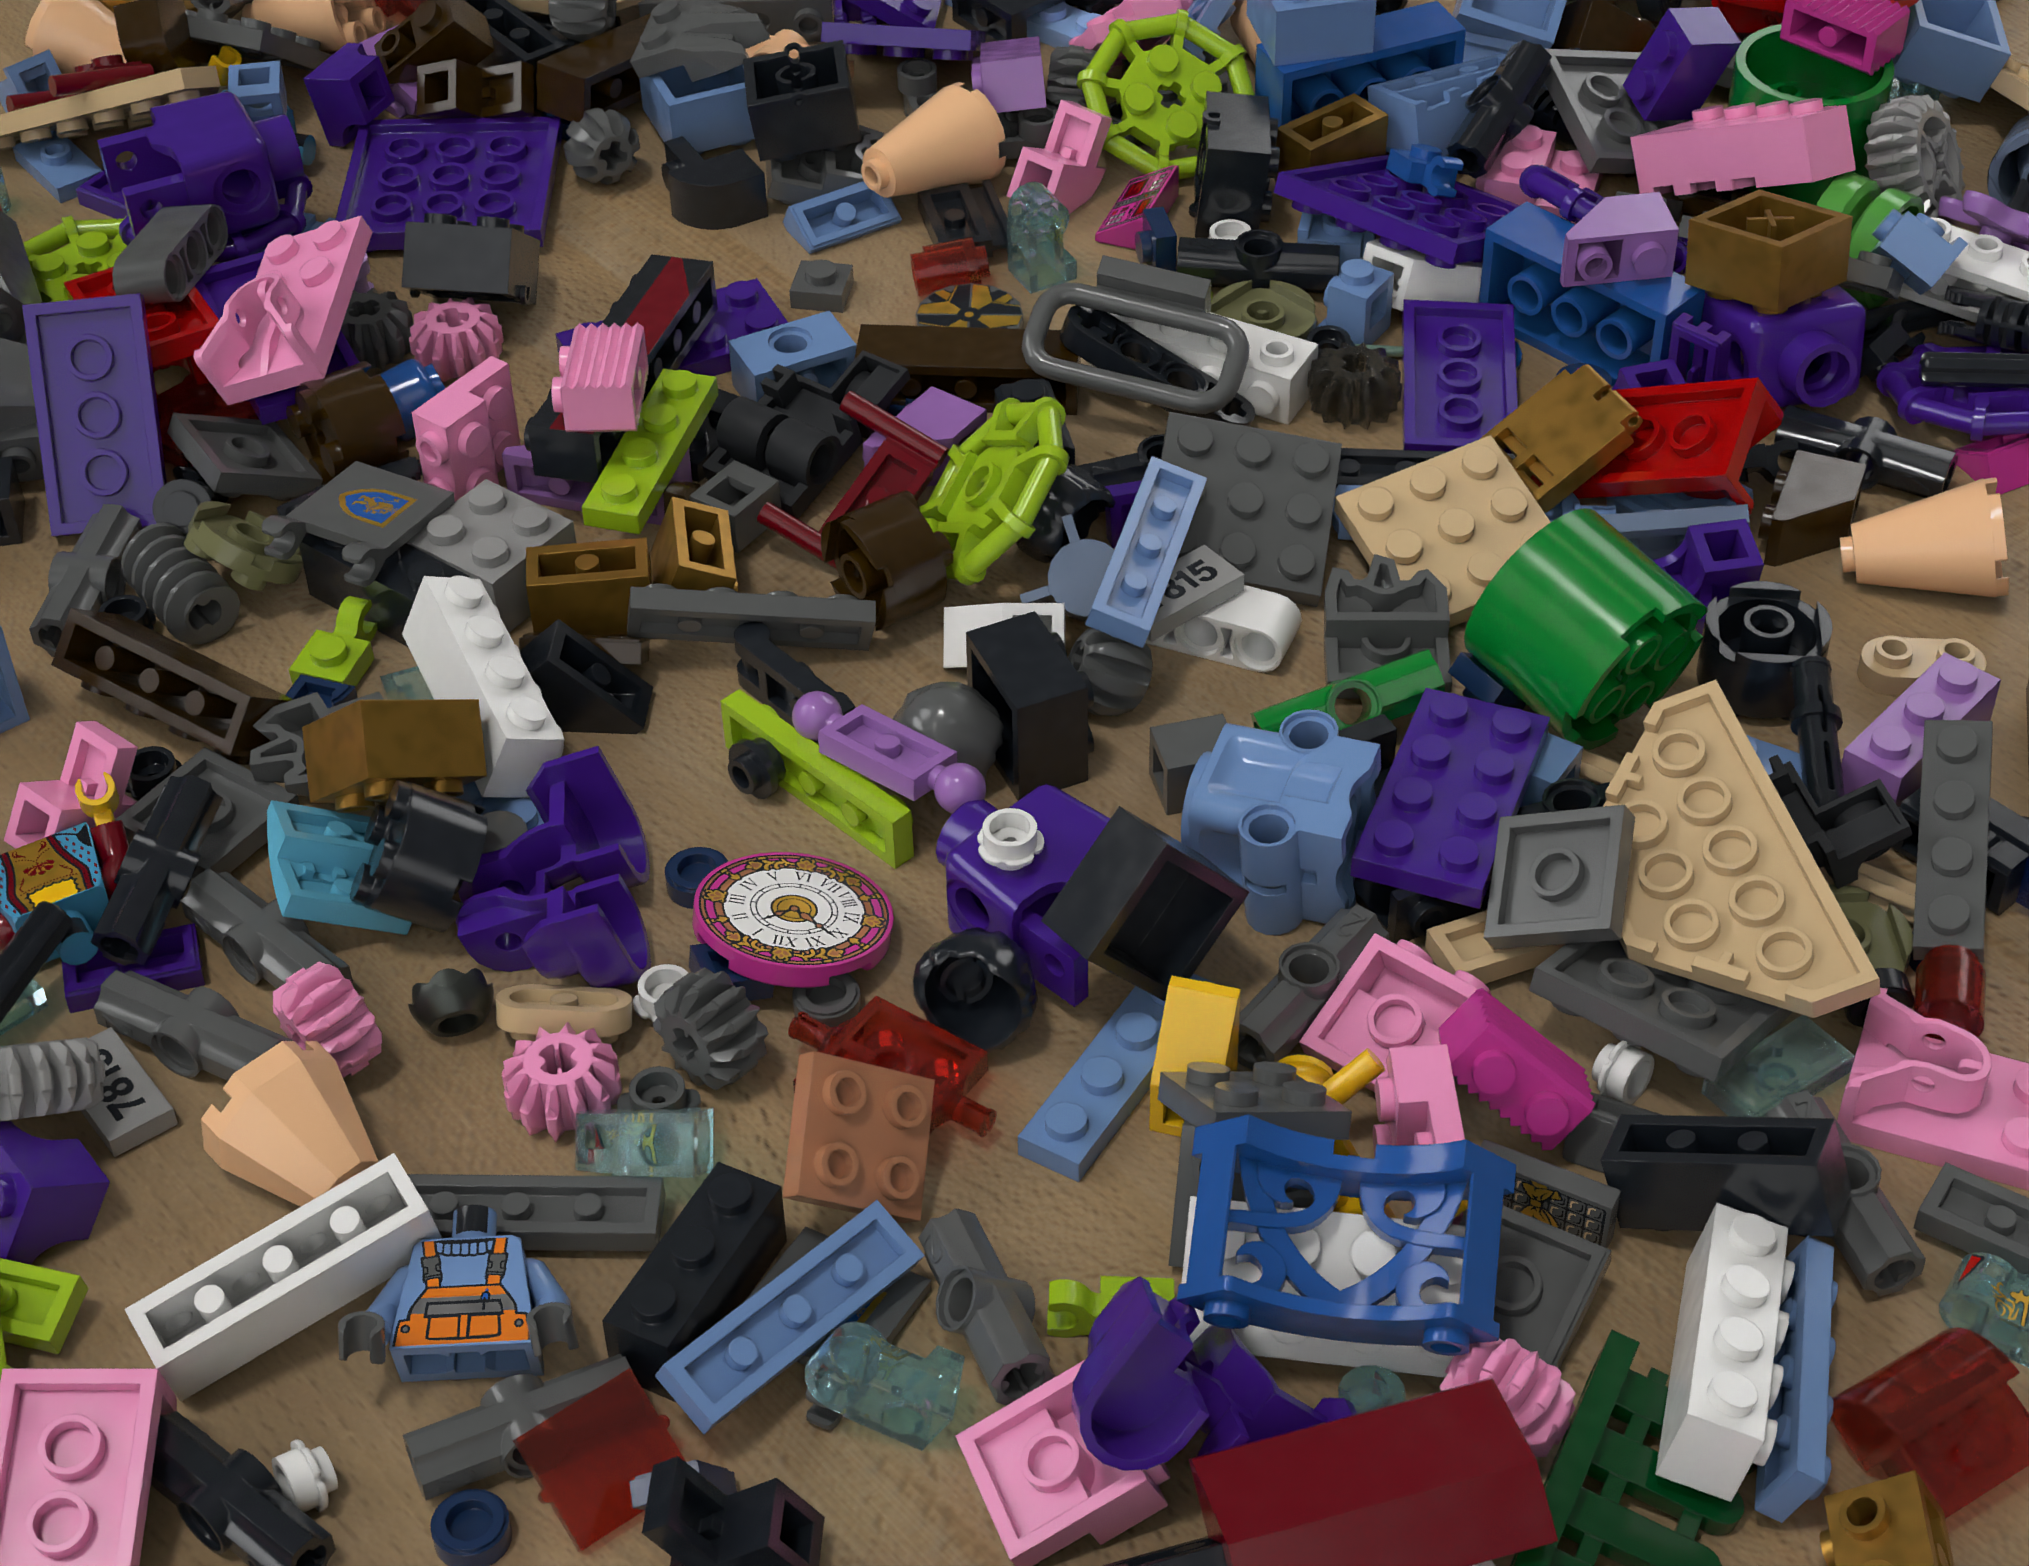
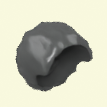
M960 682L933 683L908 693L902 707L893 717V720L957 751V763H966L974 766L980 771L984 779L988 769L996 760L997 750L1003 744L1002 733L1004 725L1000 720L996 707L988 702L976 689Z

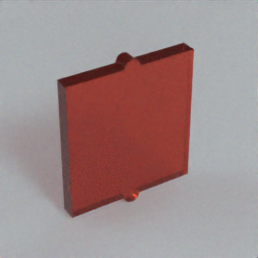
M631 1368L623 1371L513 1440L541 1488L538 1493V1500L542 1504L550 1503L578 1552L583 1551L644 1511L633 1508L629 1481L635 1480V1476L652 1472L653 1465L679 1456L685 1461L667 1431V1428L670 1426V1419L666 1415L657 1414Z

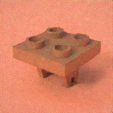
M816 1051L800 1054L782 1198L857 1214L878 1200L896 1222L911 1223L921 1221L935 1080Z

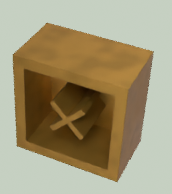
M1760 189L1689 219L1685 284L1707 290L1708 296L1715 299H1735L1751 304L1755 311L1762 314L1774 315L1784 313L1789 307L1808 298L1819 297L1823 291L1847 281L1853 216Z
M479 699L358 700L302 727L310 803H335V810L338 813H353L374 809L375 802L388 800L397 780L409 781L457 797L464 794V785L487 776Z

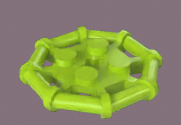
M1177 9L1174 14L1132 21L1117 19L1109 25L1107 37L1087 68L1080 71L1077 76V87L1083 91L1087 108L1111 118L1105 96L1114 97L1117 106L1119 103L1123 112L1122 122L1114 125L1111 122L1102 151L1106 150L1144 175L1177 165L1179 166V180L1194 177L1197 155L1169 160V152L1174 151L1176 147L1188 145L1187 149L1195 147L1198 151L1206 91L1221 92L1222 83L1218 77L1219 75L1227 71L1234 94L1255 95L1244 59L1247 53L1240 43L1236 45L1230 43L1188 16L1187 10ZM1171 35L1170 45L1160 44L1148 51H1143L1136 42L1138 40ZM1184 38L1213 55L1217 60L1208 65L1184 50ZM1120 52H1122L1131 65L1121 80L1107 77L1106 74ZM1171 90L1175 92L1182 106L1173 103L1169 109L1161 104L1163 96L1158 91ZM1130 134L1156 151L1155 157L1124 137Z
M72 215L62 217L61 224L23 242L42 303L69 300L64 282L114 267L117 257L127 247L119 234V226L124 219L74 220Z
M1042 397L1035 402H1020L1015 398H1007L995 406L992 417L960 446L953 444L947 452L950 457L948 464L928 502L919 507L933 533L937 531L943 533L954 552L953 563L946 567L947 579L958 580L966 586L980 582L984 579L987 568L1022 537L1029 539L1036 529L1032 524L1057 475L1066 472L1070 458L1063 449L1062 426L1065 422L1066 413L1064 407L1056 399ZM1039 440V446L1034 448V445Z

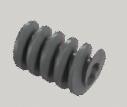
M165 522L151 524L136 533L128 542L122 554L121 571L125 581L146 602L147 607L156 614L159 621L167 627V630L178 641L197 645L207 644L221 638L232 629L239 616L240 601L237 592L228 585V582L218 574L217 570L207 559L198 557L185 548L184 541L186 536L176 525Z

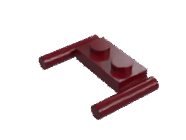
M120 54L94 58L91 60V64L74 67L75 73L49 76V90L8 95L6 97L7 110L11 112L154 75V70L151 64H142V61L124 63Z
M852 390L843 398L839 410L884 436L886 440L880 445L826 519L819 531L815 530L771 502H767L762 507L757 517L758 523L823 562L821 534L826 523L904 490L911 492L915 499L918 500L931 482L933 472L941 466L949 451V448ZM834 560L826 563L836 569Z

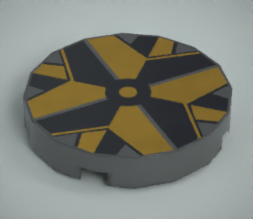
M969 283L951 285L937 290L921 301L915 314L916 326L1023 329V312L1020 302L1009 292L990 285Z

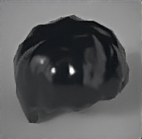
M1068 464L1066 472L1057 475L1032 524L1036 529L1029 539L1022 537L1016 542L1019 550L1031 558L1046 564L1051 563L1058 551L1070 543L1061 517L1072 514L1080 540L1086 539L1092 523L1100 515L1099 506L1113 508L1116 502L1110 491L1097 482L1088 471L1074 464Z
M980 927L965 929L962 932H954L944 940L934 943L915 966L913 993L918 1007L924 1013L927 1022L934 1029L944 1032L948 1038L968 1055H987L995 1049H1004L1015 1040L1017 1034L1024 1032L1030 1027L1037 1006L1038 995L1029 953L1010 939L1004 932H989Z

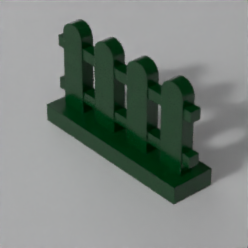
M1611 1329L1590 1371L1570 1419V1426L1562 1438L1543 1484L1558 1541L1515 1553L1510 1566H1594L1599 1554L1623 1566H1722L1714 1551L1694 1541L1698 1529L1716 1536L1731 1533L1744 1513L1743 1499L1736 1492L1733 1500L1729 1502L1655 1475L1659 1452L1642 1443L1646 1433L1661 1440L1668 1387L1665 1385L1669 1375L1651 1367L1647 1377L1630 1369L1640 1342ZM1610 1416L1627 1424L1623 1435L1606 1427ZM1752 1463L1746 1475L1754 1472L1757 1465ZM1586 1475L1604 1483L1599 1495L1582 1487ZM1625 1493L1677 1518L1678 1521L1674 1531L1619 1505L1622 1494ZM1561 1536L1579 1544L1575 1556L1557 1549Z

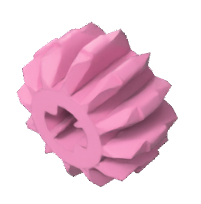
M472 297L466 298L461 302L453 301L449 298L447 303H429L428 311H420L414 314V325L410 327L411 336L409 337L411 354L424 367L432 363L442 382H446L451 378H461L490 356L499 359L500 353L503 352L502 343L504 338L502 326L498 324V317L493 315L489 304H475Z
M319 961L306 970L302 968L285 979V984L273 991V1012L281 1023L280 1028L286 1033L288 1038L294 1040L303 1050H306L305 1041H318L335 1059L343 1078L348 1074L353 1076L368 1066L369 1060L381 1053L382 1032L375 1024V1016L364 1003V997L357 993L350 979H345L337 967Z
M569 1022L566 1023L560 1032L552 1034L539 1026L536 1041L516 1040L513 1057L503 1061L502 1080L505 1090L506 1107L511 1112L513 1119L522 1121V1125L525 1126L529 1136L548 1129V1133H550L555 1142L558 1141L564 1131L575 1130L585 1138L589 1122H609L611 1106L617 1104V1100L622 1092L617 1055L613 1051L611 1044L602 1043L594 1028L576 1035Z
M1499 1338L1498 1341L1470 1344L1469 1352L1465 1355L1454 1356L1445 1370L1447 1375L1439 1387L1441 1391L1493 1378L1535 1457H1546L1552 1446L1559 1444L1570 1426L1568 1420L1575 1410L1573 1399L1576 1395L1575 1391L1568 1382L1561 1379L1562 1373L1558 1367L1545 1363L1539 1358L1538 1351L1530 1352L1522 1348L1515 1339L1508 1338L1503 1341Z

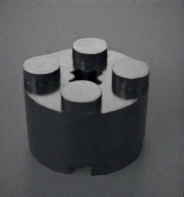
M1769 581L1744 582L1730 587L1729 596L1718 602L1716 596L1707 607L1708 612L1705 615L1703 639L1700 645L1696 668L1697 680L1699 685L1716 680L1736 717L1743 715L1761 719L1781 718L1790 721V713L1795 708L1792 678L1789 673L1790 666L1793 667L1792 663L1795 660L1805 656H1821L1827 659L1833 630L1830 615L1818 601L1816 609H1814L1809 604L1800 600L1801 591L1792 586Z
M397 780L390 792L386 807L377 805L368 822L364 841L374 845L369 863H362L356 873L350 892V900L363 904L367 909L441 933L445 932L452 925L463 905L462 902L451 899L452 896L459 891L464 881L472 884L479 866L488 826L487 817L481 815L485 808L409 781Z

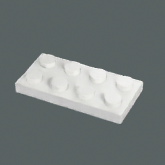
M1190 1196L1181 1284L1186 1283L1197 1200V1197ZM1231 1201L1230 1209L1248 1210L1246 1202ZM1293 1207L1291 1210H1282L1276 1208L1277 1213L1297 1212L1305 1209ZM1332 1212L1317 1227L1303 1233L1288 1234L1297 1250L1310 1266L1339 1291L1369 1277L1388 1263L1402 1249L1381 1239L1369 1227L1364 1216L1360 1214ZM1390 1218L1394 1222L1409 1228L1418 1229L1420 1226L1405 1224L1403 1219ZM1451 1224L1446 1234L1465 1237L1466 1226ZM1228 1231L1223 1275L1234 1276L1251 1283L1260 1279L1262 1274L1254 1264L1250 1262L1236 1264V1253L1242 1245L1251 1241H1261L1257 1233ZM1432 1255L1428 1261L1442 1266L1447 1271L1450 1282L1448 1289L1439 1285L1426 1287L1420 1293L1421 1300L1426 1304L1445 1302L1459 1304L1463 1259ZM1286 1280L1282 1292L1301 1296ZM1395 1293L1378 1305L1397 1306ZM1198 1309L1195 1310L1200 1323L1189 1336L1192 1342L1207 1327L1211 1326L1203 1320L1204 1311ZM1253 1325L1235 1329L1244 1346L1254 1356L1444 1378L1447 1375L1445 1370L1454 1357L1431 1353L1422 1346L1335 1341L1290 1334Z

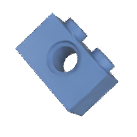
M830 310L728 341L732 384L740 396L758 402L764 395L761 382L765 377L776 381L772 369L776 364L795 371L800 376L831 388L854 361L857 345Z

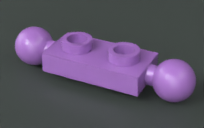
M812 691L800 697L794 705L792 722L796 731L805 738L819 742V753L912 801L919 799L933 789L938 804L945 811L953 814L962 804L968 801L985 799L986 783L983 775L972 765L957 763V751L863 704L843 715L839 702L832 695L822 691Z

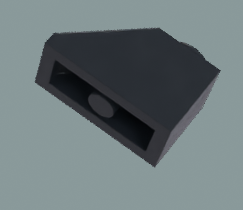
M557 619L520 650L521 658L535 684L539 686L542 698L562 732L638 734L644 729L653 686L561 620Z

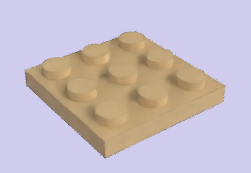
M1491 435L1335 496L1334 505L1335 513L1369 566H1371L1374 554L1394 559L1400 580H1411L1418 571L1428 569L1447 588L1450 616L1449 628L1469 620L1478 599L1499 569L1529 538L1550 523L1542 508Z

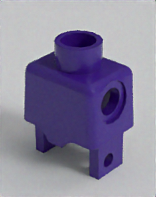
M221 92L150 108L153 126L97 140L108 185L112 193L122 191L134 237L138 235L161 208L170 206L219 205L226 217L228 235L276 220L280 212L275 183L304 175L300 149L288 117L282 114L253 122L239 97L232 92ZM124 151L133 152L132 158L129 161L122 163L116 161L120 153ZM148 200L158 201L154 209L150 211L141 210L144 202Z
M1840 285L1823 291L1819 297L1808 298L1789 307L1784 313L1774 315L1759 313L1753 309V305L1735 299H1715L1705 293L1701 323L1704 321L1713 325L1712 334L1714 335L1719 334L1722 330L1732 334L1726 380L1758 377L1780 408L1787 407L1788 405L1796 406L1808 404L1811 407H1826L1837 403L1842 398L1853 395L1858 390L1866 312L1862 304ZM1740 351L1743 354L1744 364H1741Z
M1048 784L1038 786L1009 808L1020 809L1033 816L1037 823V830L1044 837V848L1040 854H1034V860L1031 864L1018 870L1008 871L988 864L981 858L978 852L980 844L977 837L982 829L983 822L987 816L999 809L984 799L968 801L962 804L943 826L936 846L938 862L945 866L947 914L950 931L952 933L962 932L965 929L980 927L989 932H1004L1010 939L1029 953L1034 979L1073 1007L1077 1006L1088 997V960L1044 924L1041 919L1111 818L1055 786Z

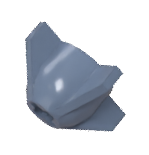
M1072 514L1061 518L1070 543L1062 547L1052 559L1047 575L1049 585L1020 594L1022 603H1064L1067 616L1086 622L1114 549L1105 542L1098 540H1080Z

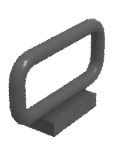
M1103 255L1097 271L1096 287L1082 283L1066 282L1050 287L1039 296L1033 306L1024 331L1021 350L1027 365L1036 374L1049 380L1188 413L1208 414L1221 410L1234 399L1240 388L1249 360L1250 345L1245 332L1234 321L1210 313L1211 280ZM1068 304L1087 307L1215 337L1226 344L1227 355L1216 386L1204 392L1193 391L1050 356L1044 349V341L1053 315L1060 307Z

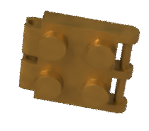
M1589 364L1581 366L1573 374L1564 369L1480 438L1482 439L1490 435L1493 437L1544 513L1554 508L1632 445L1634 441L1630 434L1638 429L1643 422V419L1638 415V411L1617 391H1613L1610 388L1611 385ZM1506 448L1516 456L1513 460L1504 451ZM1534 475L1543 485L1538 487L1530 477Z

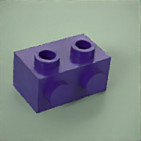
M1718 7L1668 8L1641 55L1637 58L1635 65L1623 83V87L1644 121L1693 119L1692 111L1702 107L1738 50L1741 42Z

